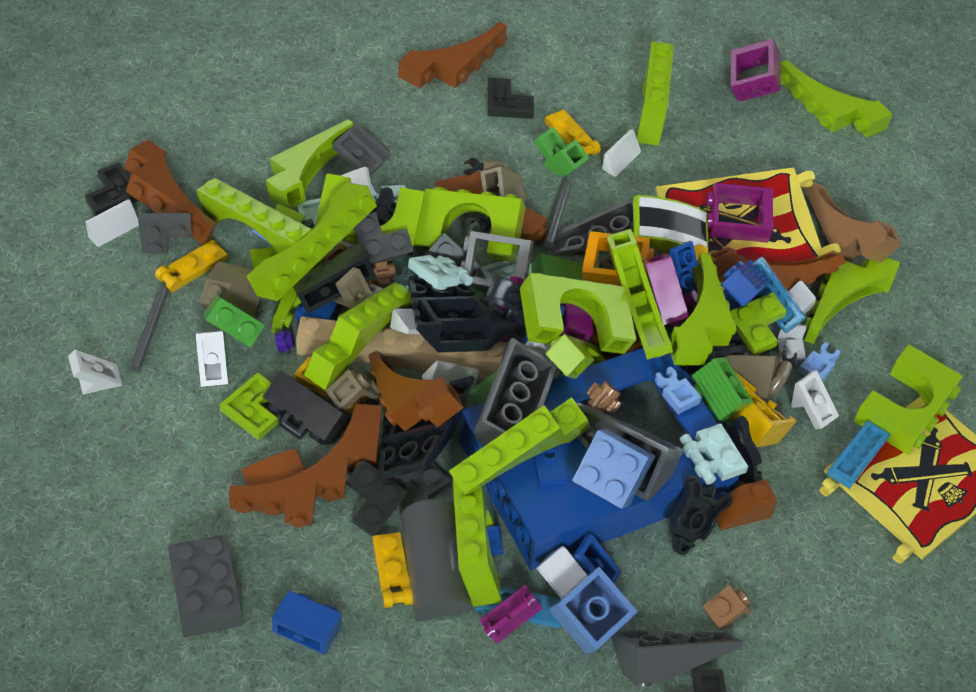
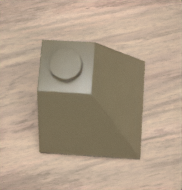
M218 261L205 280L199 304L206 310L217 293L256 317L261 297L256 295L246 277L253 269Z

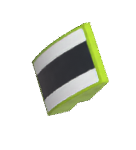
M645 195L633 197L634 236L650 238V248L669 255L670 249L687 241H693V246L703 245L708 249L706 211L683 202L662 197Z

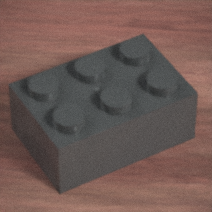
M226 534L168 545L183 638L243 626Z

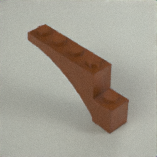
M499 22L482 35L455 46L428 51L411 50L399 61L398 77L418 88L423 87L426 83L430 84L434 77L456 88L460 83L464 84L473 71H478L484 60L491 59L498 47L502 48L507 41V25Z
M148 139L131 148L124 167L132 173L126 192L156 213H191L192 238L202 245L209 242L217 223L199 210L178 187L165 160L167 152Z
M729 247L710 255L713 264L717 267L719 282L722 283L726 280L723 275L739 261H742L744 264L749 260H753V263L756 261L738 255L736 250ZM831 251L802 261L767 263L787 291H789L799 281H802L804 284L812 283L817 280V276L836 272L839 266L846 262L843 254Z
M377 351L368 357L372 366L369 370L376 379L374 384L382 395L380 401L387 409L385 416L392 425L398 424L404 431H407L423 419L426 422L430 420L436 427H439L464 408L458 393L442 376L433 380L407 378L395 373L393 367Z

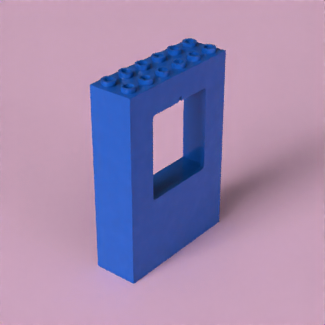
M643 348L589 366L576 379L566 375L554 378L544 405L551 412L571 397L576 404L577 402L586 403L591 399L590 395L587 394L594 383L602 385L604 381L620 391L649 380L653 382L662 396L664 388L659 387L655 383L656 373L659 372L664 378H668L666 375L667 368L672 367L676 371L679 381L684 378L688 380V376L679 365L673 364L670 353L647 360ZM662 396L670 410L675 412L674 416L685 433L689 434L693 441H697L695 439L697 431L718 425L713 412L707 409L702 398L700 404L677 414ZM484 403L462 410L459 442L467 457H470L484 447L478 441L474 432ZM575 438L569 443L560 445L568 477L566 485L539 487L532 457L486 483V487L495 508L528 568L532 571L551 552L561 546H564L571 555L575 554L587 533H591L601 544L671 517L675 506L683 495L684 483L687 477L693 475L700 479L702 485L706 483L695 472V465L691 458H687L684 452H682L673 476L650 501L635 495L630 506L621 509L572 481L587 452L584 445ZM705 453L701 454L705 460H708ZM713 473L716 480L711 484L716 487L715 495L722 491L727 493L734 491L739 475L721 481L718 474Z

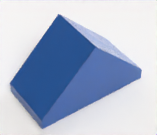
M587 533L574 554V559L586 574L600 567L615 584L621 574V570L591 533Z

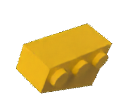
M736 372V376L739 377L742 385L745 386V390H747V394L750 395L753 403L730 420L734 421L739 416H744L748 420L750 435L757 448L777 444L797 420L791 415L786 419L774 409L777 404L772 400L768 403L754 393L757 388Z

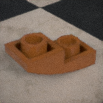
M291 449L260 460L241 471L247 485L254 486L277 482L306 469L298 451Z

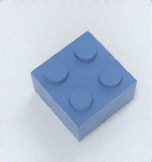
M600 429L592 440L572 481L623 509L630 506L655 455L608 429Z
M600 567L589 572L548 609L586 655L601 647L637 613V610Z

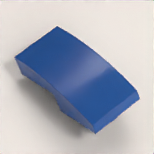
M687 241L670 249L669 256L672 257L682 295L697 289L692 268L697 266L698 263L693 241Z

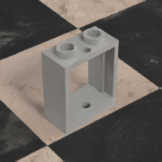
M471 231L470 236H466L464 251H467L466 261H462L461 267L469 272V275L473 278L472 283L490 286L493 281L472 276L478 239L520 245L515 276L526 280L529 273L534 241Z

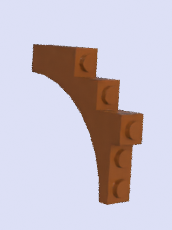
M354 404L351 420L342 438L327 455L306 470L273 483L254 486H230V509H235L239 513L260 511L270 516L284 513L285 523L293 527L313 526L317 497H322L326 501L344 499L348 471L353 472L362 460L376 468L382 406Z

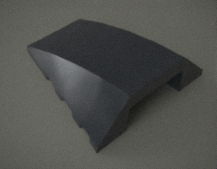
M418 276L409 277L408 282L416 330L438 353L488 351L517 326V321L513 318L506 319L504 311L499 307L494 309L488 305L489 301L484 296H476V290L470 285L466 286L464 283H458L457 286L438 290L433 288L423 278Z
M473 376L449 382L451 387L458 393L464 408L439 427H436L430 420L426 422L421 419L407 431H404L398 424L392 425L387 417L383 416L386 432L382 434V442L385 444V447L381 450L379 477L381 480L428 469L447 445L460 422L462 410L466 407L475 380Z

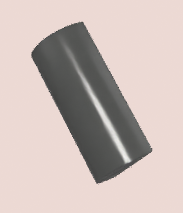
M514 338L508 341L474 429L475 436L482 445L486 446L544 405L557 369L552 360Z
M428 499L411 504L403 510L400 518L415 621H426L473 609L458 566L455 506L448 501L440 499Z

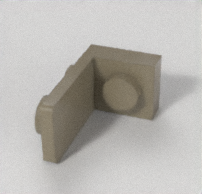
M353 267L335 284L341 297L333 301L352 309L362 303L372 293L360 269Z
M349 369L325 390L338 410L345 412L363 395L378 402H381L380 397L382 396L374 384L376 379L370 380L363 373L360 372L358 374Z

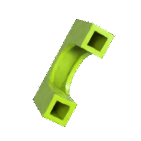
M651 42L643 81L642 95H644L637 131L638 143L659 146L668 108L674 52L673 44Z
M326 174L315 226L327 212L331 197L345 183H351L350 177ZM400 187L394 215L386 224L380 226L382 235L407 229L414 250L424 191ZM354 229L342 241L358 244Z
M442 187L425 189L414 245L419 252L425 253L443 232L448 235L452 222L458 216L467 212H480L487 215L491 219L490 234L520 239L526 207L521 198L511 194L502 197L490 192L472 194L470 191L462 189L457 190V192L448 191ZM489 241L487 254L491 261L516 263L519 245Z
M530 273L520 287L527 338L530 342L551 344L555 338L560 336L564 331L560 304L562 303L576 305L591 316L596 325L601 351L625 354L636 341L626 287L590 282L588 280L582 281L566 277L549 276L541 273Z
M910 344L897 358L890 375L918 392L924 400L925 407L920 409L904 408L873 390L860 406L854 422L862 427L869 420L890 433L891 435L887 442L907 455L910 454L914 447L919 449L927 438V435L924 434L926 430L930 433L933 431L939 421L936 418L939 414L943 417L951 404L948 400L954 401L962 390V387L958 385L963 378L961 374Z
M453 478L458 566L473 607L502 602L500 577L492 557L487 527L495 526V516L486 484L466 496Z

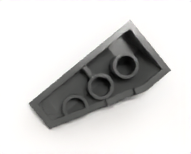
M633 198L558 231L554 246L550 249L553 256L586 250L590 231L615 234L631 229L634 234Z
M577 402L578 407L586 416L591 426L590 429L577 437L587 449L598 430L608 429L655 455L635 494L650 501L673 476L683 449L581 402Z
M647 630L619 631L611 636L622 674L633 681L634 685L640 687L651 686L653 682L666 681L743 647V641L729 633L692 632L691 638H689L687 635L675 633L674 631H665V638L648 635Z

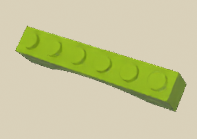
M216 178L207 181L205 185L196 190L202 211L208 217L217 222L230 218L247 224L262 235L278 253L291 247L312 231L311 228Z
M349 182L345 183L331 197L327 212L311 232L291 247L263 260L246 277L256 295L278 301L377 206L368 186Z

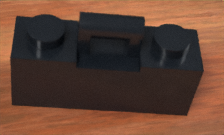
M358 244L336 255V258L321 266L311 269L293 286L307 314L341 297L335 284L353 267L360 269L366 282L377 278L367 256Z
M283 371L278 373L263 395V398L270 402L268 408L280 416L285 412L279 422V426L299 440L310 430L311 432L308 436L321 445L324 441L332 444L351 420L349 416ZM294 416L303 421L300 427L291 421Z

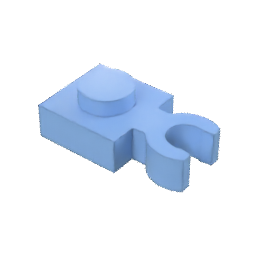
M827 342L824 343L820 348L819 354L813 351L800 365L798 372L803 376H807L812 371L817 370L823 382L833 370L840 350L837 349L835 353L830 354L826 351L829 344Z
M672 367L667 368L666 375L668 378H664L659 372L656 373L655 383L659 387L664 388L662 396L677 414L700 404L702 397L686 378L679 381L677 373Z

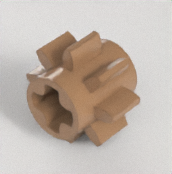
M387 261L376 262L372 268L377 278L372 280V284L384 289L391 282H396V272L393 263L387 264Z
M606 381L602 385L594 383L587 391L591 398L587 403L592 408L603 413L608 411L614 414L621 405L617 399L621 393Z

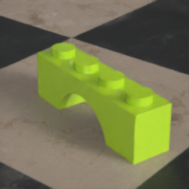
M565 334L555 338L550 344V349L545 353L567 377L574 379L587 367L610 359L597 345Z

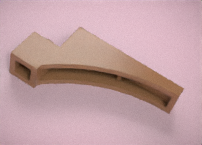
M813 181L811 187H804L807 194L806 199L812 205L815 211L814 216L821 224L822 234L829 244H839L840 253L843 254L846 261L851 262L858 255L862 254L866 259H872L881 263L902 245L893 226L877 220L875 223L855 220L837 206L825 186Z

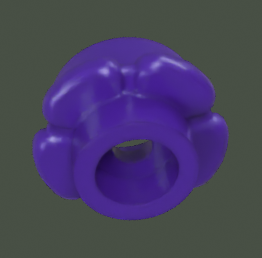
M284 328L280 332H275V342L279 353L287 352L289 354L291 352L290 349L295 347L293 333L287 332Z

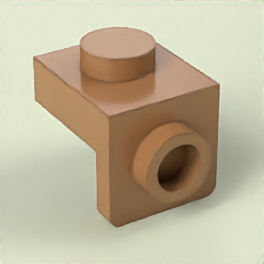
M730 585L703 605L720 630L729 626L744 613L747 615L752 613L748 606L751 603L748 596L741 588L736 591Z

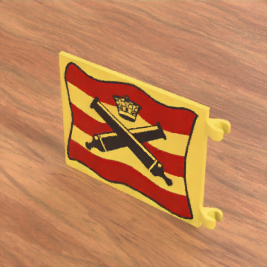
M793 167L656 186L658 197L683 202L702 209L707 213H710V207H706V197L708 192H712L714 183L773 189V232L768 243L710 237V227H708V251L710 255L729 247L736 250L738 255L754 260L763 257L767 262H793L818 257L831 251L841 252L840 246L837 243L821 248L801 190V187H811L813 185L812 180H815L813 171H805L796 175ZM719 202V222L758 225V206Z
M920 396L906 408L920 409L925 407L923 398ZM946 411L943 417L939 414L936 418L939 419L937 425L931 433L926 430L924 434L927 435V438L919 449L914 447L910 454L907 455L886 442L850 489L829 476L823 481V487L819 490L821 494L827 497L840 486L897 537L903 544L897 548L893 559L899 564L904 562L912 553L921 560L924 559L976 515V434L948 411ZM830 464L828 467L825 468V470H824V473H825V474H827V472H828L829 468L832 466V464Z

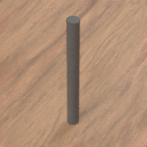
M568 180L562 183L546 235L544 247L547 249L553 248L572 186V183Z
M160 286L130 365L131 371L140 372L169 292V289L165 286Z

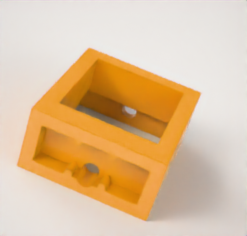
M590 231L582 269V281L588 280L590 282L620 286L616 270L596 268L599 251H609L606 236L611 235L610 233ZM634 236L641 259L645 260L654 257V249L650 248V238Z

